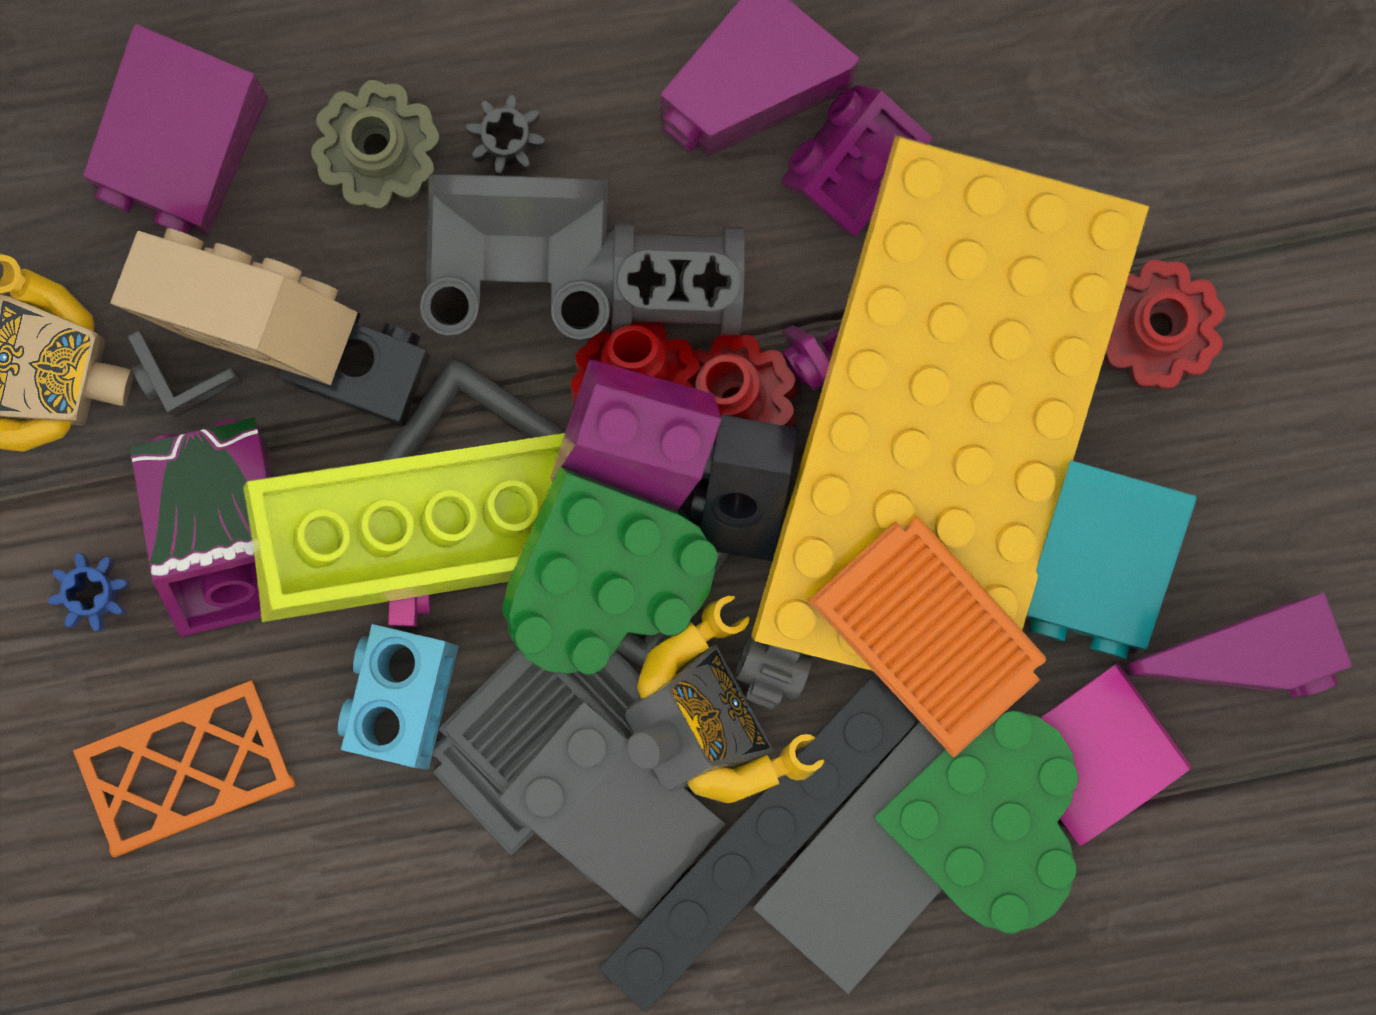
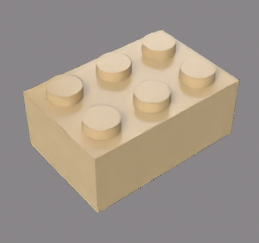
M167 228L164 238L137 231L110 304L186 339L331 385L358 312L335 301L338 293L337 289L306 277H301L300 282H298L302 273L300 270L273 259L264 258L263 264L252 262V265H250L252 256L220 243H215L213 249L205 247L204 250H201L203 241L174 229Z

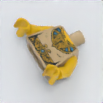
M0 254V263L4 271L0 279V293L10 291L12 296L0 294V449L24 452L64 438L71 425H85L92 399L124 407L131 392L133 371L129 368L101 362L105 339L94 332L93 315L64 286L28 269L20 270V266L15 259L8 255Z

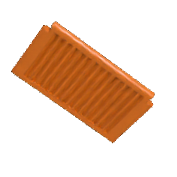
M919 517L913 518L905 529H902L896 521L893 522L808 600L953 758L1040 681L1033 671L1045 663L1046 656Z

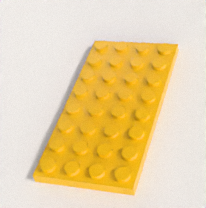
M895 135L751 634L754 641L873 671L808 600L893 522L896 521L902 529H905L915 517H919L1015 624L1021 630L1023 629L1039 576L1036 572L1068 462L1073 461L1149 206Z

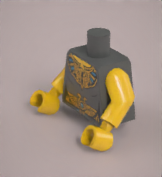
M726 596L709 603L703 610L702 622L694 626L690 622L683 632L670 636L647 654L637 683L640 697L625 709V718L634 733L628 742V753L636 766L645 770L654 769L662 786L669 791L690 787L696 795L722 803H733L779 785L778 778L784 775L797 781L805 780L824 763L823 759L813 765H804L797 759L795 750L801 749L815 740V737L809 734L799 735L784 747L779 757L770 760L768 755L774 752V749L717 644L708 647L706 642L713 637L726 638L743 631L748 625L749 616L736 621L730 627L726 626L720 618V611L723 605L731 602L736 598L735 596Z

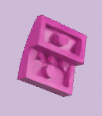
M1118 662L1039 717L1060 732L1073 752L1075 768L1078 772V783L1074 789L1072 802L1060 819L1079 846H1082L1128 815L1192 768Z

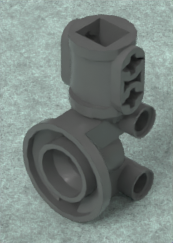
M429 175L426 290L422 294L420 302L421 315L427 326L436 333L448 336L460 334L470 328L479 315L481 307V280L552 283L551 313L553 322L560 332L570 338L578 340L591 338L601 332L608 319H611V332L623 326L631 325V323L719 326L720 335L740 336L744 295V229L737 226H724L722 236L634 233V223H614V226L608 230L609 180ZM647 254L651 269L662 274L661 284L651 285L649 295L646 296V300L643 302V298L640 297L639 288L632 283H628L627 277L628 273L639 271L641 261H644V256ZM710 258V261L713 262L714 271L725 275L724 286L714 287L712 297L709 298L708 302L705 299L704 290L693 285L692 280L694 275H700L705 272L706 263H709ZM668 259L686 260L680 268L678 277L680 290L686 299L669 298L674 292L676 277L674 268ZM455 287L464 292L469 303L468 314L460 321L449 322L438 316L434 308V299L441 288ZM572 292H589L597 300V315L587 325H572L565 320L561 313L563 300Z

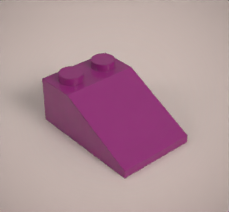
M1324 593L1295 600L1124 664L1128 676L1269 692L1288 690L1291 699L1298 696L1306 697L1338 685L1335 673L1352 667Z

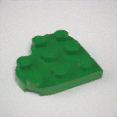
M559 466L507 585L502 611L503 616L507 619L509 636L527 660L545 671L566 674L579 671L584 674L597 673L606 666L609 656L616 651L628 632L644 635L663 633L672 636L683 632L688 627L691 617L697 613L710 593L717 563V551L694 522L674 509Z
M1014 710L1006 711L954 758L944 749L874 816V819L953 902L984 927L997 929L1007 934L1034 928L1056 914L1070 894L1072 881L1076 875V864L1073 859L1071 844L1057 823L1071 804L1074 789L1078 783V772L1075 768L1073 752L1060 732L1038 716Z

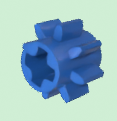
M76 553V569L69 573L55 569L52 572L53 576L61 581L62 584L60 594L50 597L48 603L57 606L65 605L70 610L65 618V626L74 628L80 623L82 617L86 616L89 617L92 629L96 632H102L104 629L102 616L109 612L119 615L126 614L127 611L124 607L117 603L118 591L126 590L131 584L127 580H113L108 575L114 566L113 559L105 557L99 562L97 568L93 569L90 568L89 560L85 554ZM86 577L91 582L103 585L104 593L94 597L95 607L92 609L88 603L76 600V592L85 588L84 578Z

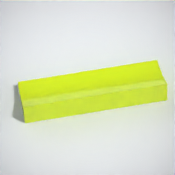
M565 433L246 482L243 489L252 535L262 622L509 582L551 487V474Z

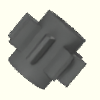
M515 95L509 96L506 101V107L493 109L492 105L487 101L481 102L485 115L482 124L472 123L466 126L467 134L473 138H480L483 141V144L475 148L472 153L475 163L481 162L489 156L495 161L497 176L504 175L506 165L518 163L526 172L531 170L528 157L526 156L530 147L541 149L545 148L546 144L545 138L537 134H530L529 128L536 125L539 121V112L532 110L523 116L517 111ZM504 123L514 124L516 135L522 139L511 140L508 149H498L496 138L490 135L491 132L501 133Z
M750 635L740 654L734 677L736 680L748 685L745 694L747 701L773 710L775 705L779 706L782 697L793 702L798 699L807 681L812 657L800 652L756 642Z

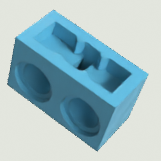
M372 624L369 637H361L354 655L353 671L359 674L354 698L346 699L340 712L338 735L344 737L341 750L413 768L429 770L459 646ZM408 647L415 658L414 671L406 680L396 682L390 674V659L396 651ZM391 709L399 719L400 728L397 737L391 743L382 745L375 736L374 724L382 712Z

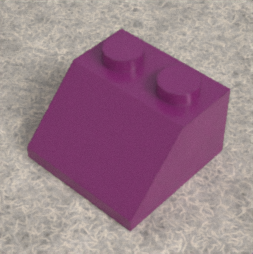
M589 359L551 474V482H553L559 466L678 511L702 477L721 422V416L714 395Z

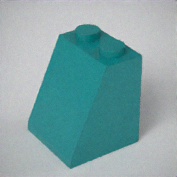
M1069 461L1036 569V573L1039 576L1026 619L1031 621L1028 632L1063 642L1066 640L1068 631L1092 638L1091 650L1122 659H1127L1129 649L1135 651L1147 650L1197 496Z

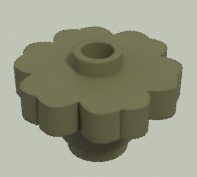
M369 80L362 85L357 97L349 92H337L330 99L328 106L323 108L316 117V124L324 136L318 139L311 148V156L317 165L319 177L328 188H342L346 202L353 208L363 209L367 207L372 211L384 212L392 204L394 195L402 200L413 201L421 194L423 186L429 183V175L436 174L434 164L428 155L434 153L439 148L441 138L434 125L431 111L423 104L414 103L409 105L407 92L399 84L391 83L385 85L376 80ZM374 138H382L388 142L387 147L378 154L368 155L365 152L367 143Z

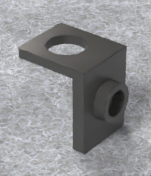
M139 330L128 335V339L141 363L132 367V371L142 391L149 401L159 397L166 411L175 418L242 383L238 373L229 368L178 395L148 337Z

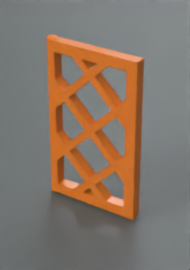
M253 680L73 750L109 843V853L113 858L295 787V780L289 774ZM245 697L252 720L244 738L210 723L216 708ZM181 722L196 727L181 762L147 748L155 732ZM206 732L240 746L225 781L191 767ZM257 732L260 735L263 746L253 742ZM121 746L134 753L118 787L99 779L92 757ZM249 751L269 759L277 780L250 791L234 785ZM143 757L177 771L162 806L128 791ZM186 776L220 790L215 804L186 816L172 810ZM105 792L114 796L111 805H109ZM124 800L157 814L151 830L126 840L122 839L116 818Z

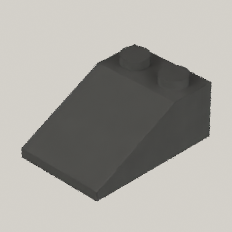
M580 698L499 791L497 798L500 803L545 842L642 921L726 824L685 788L669 791L662 786L654 769L645 770L636 766L628 753L629 739Z

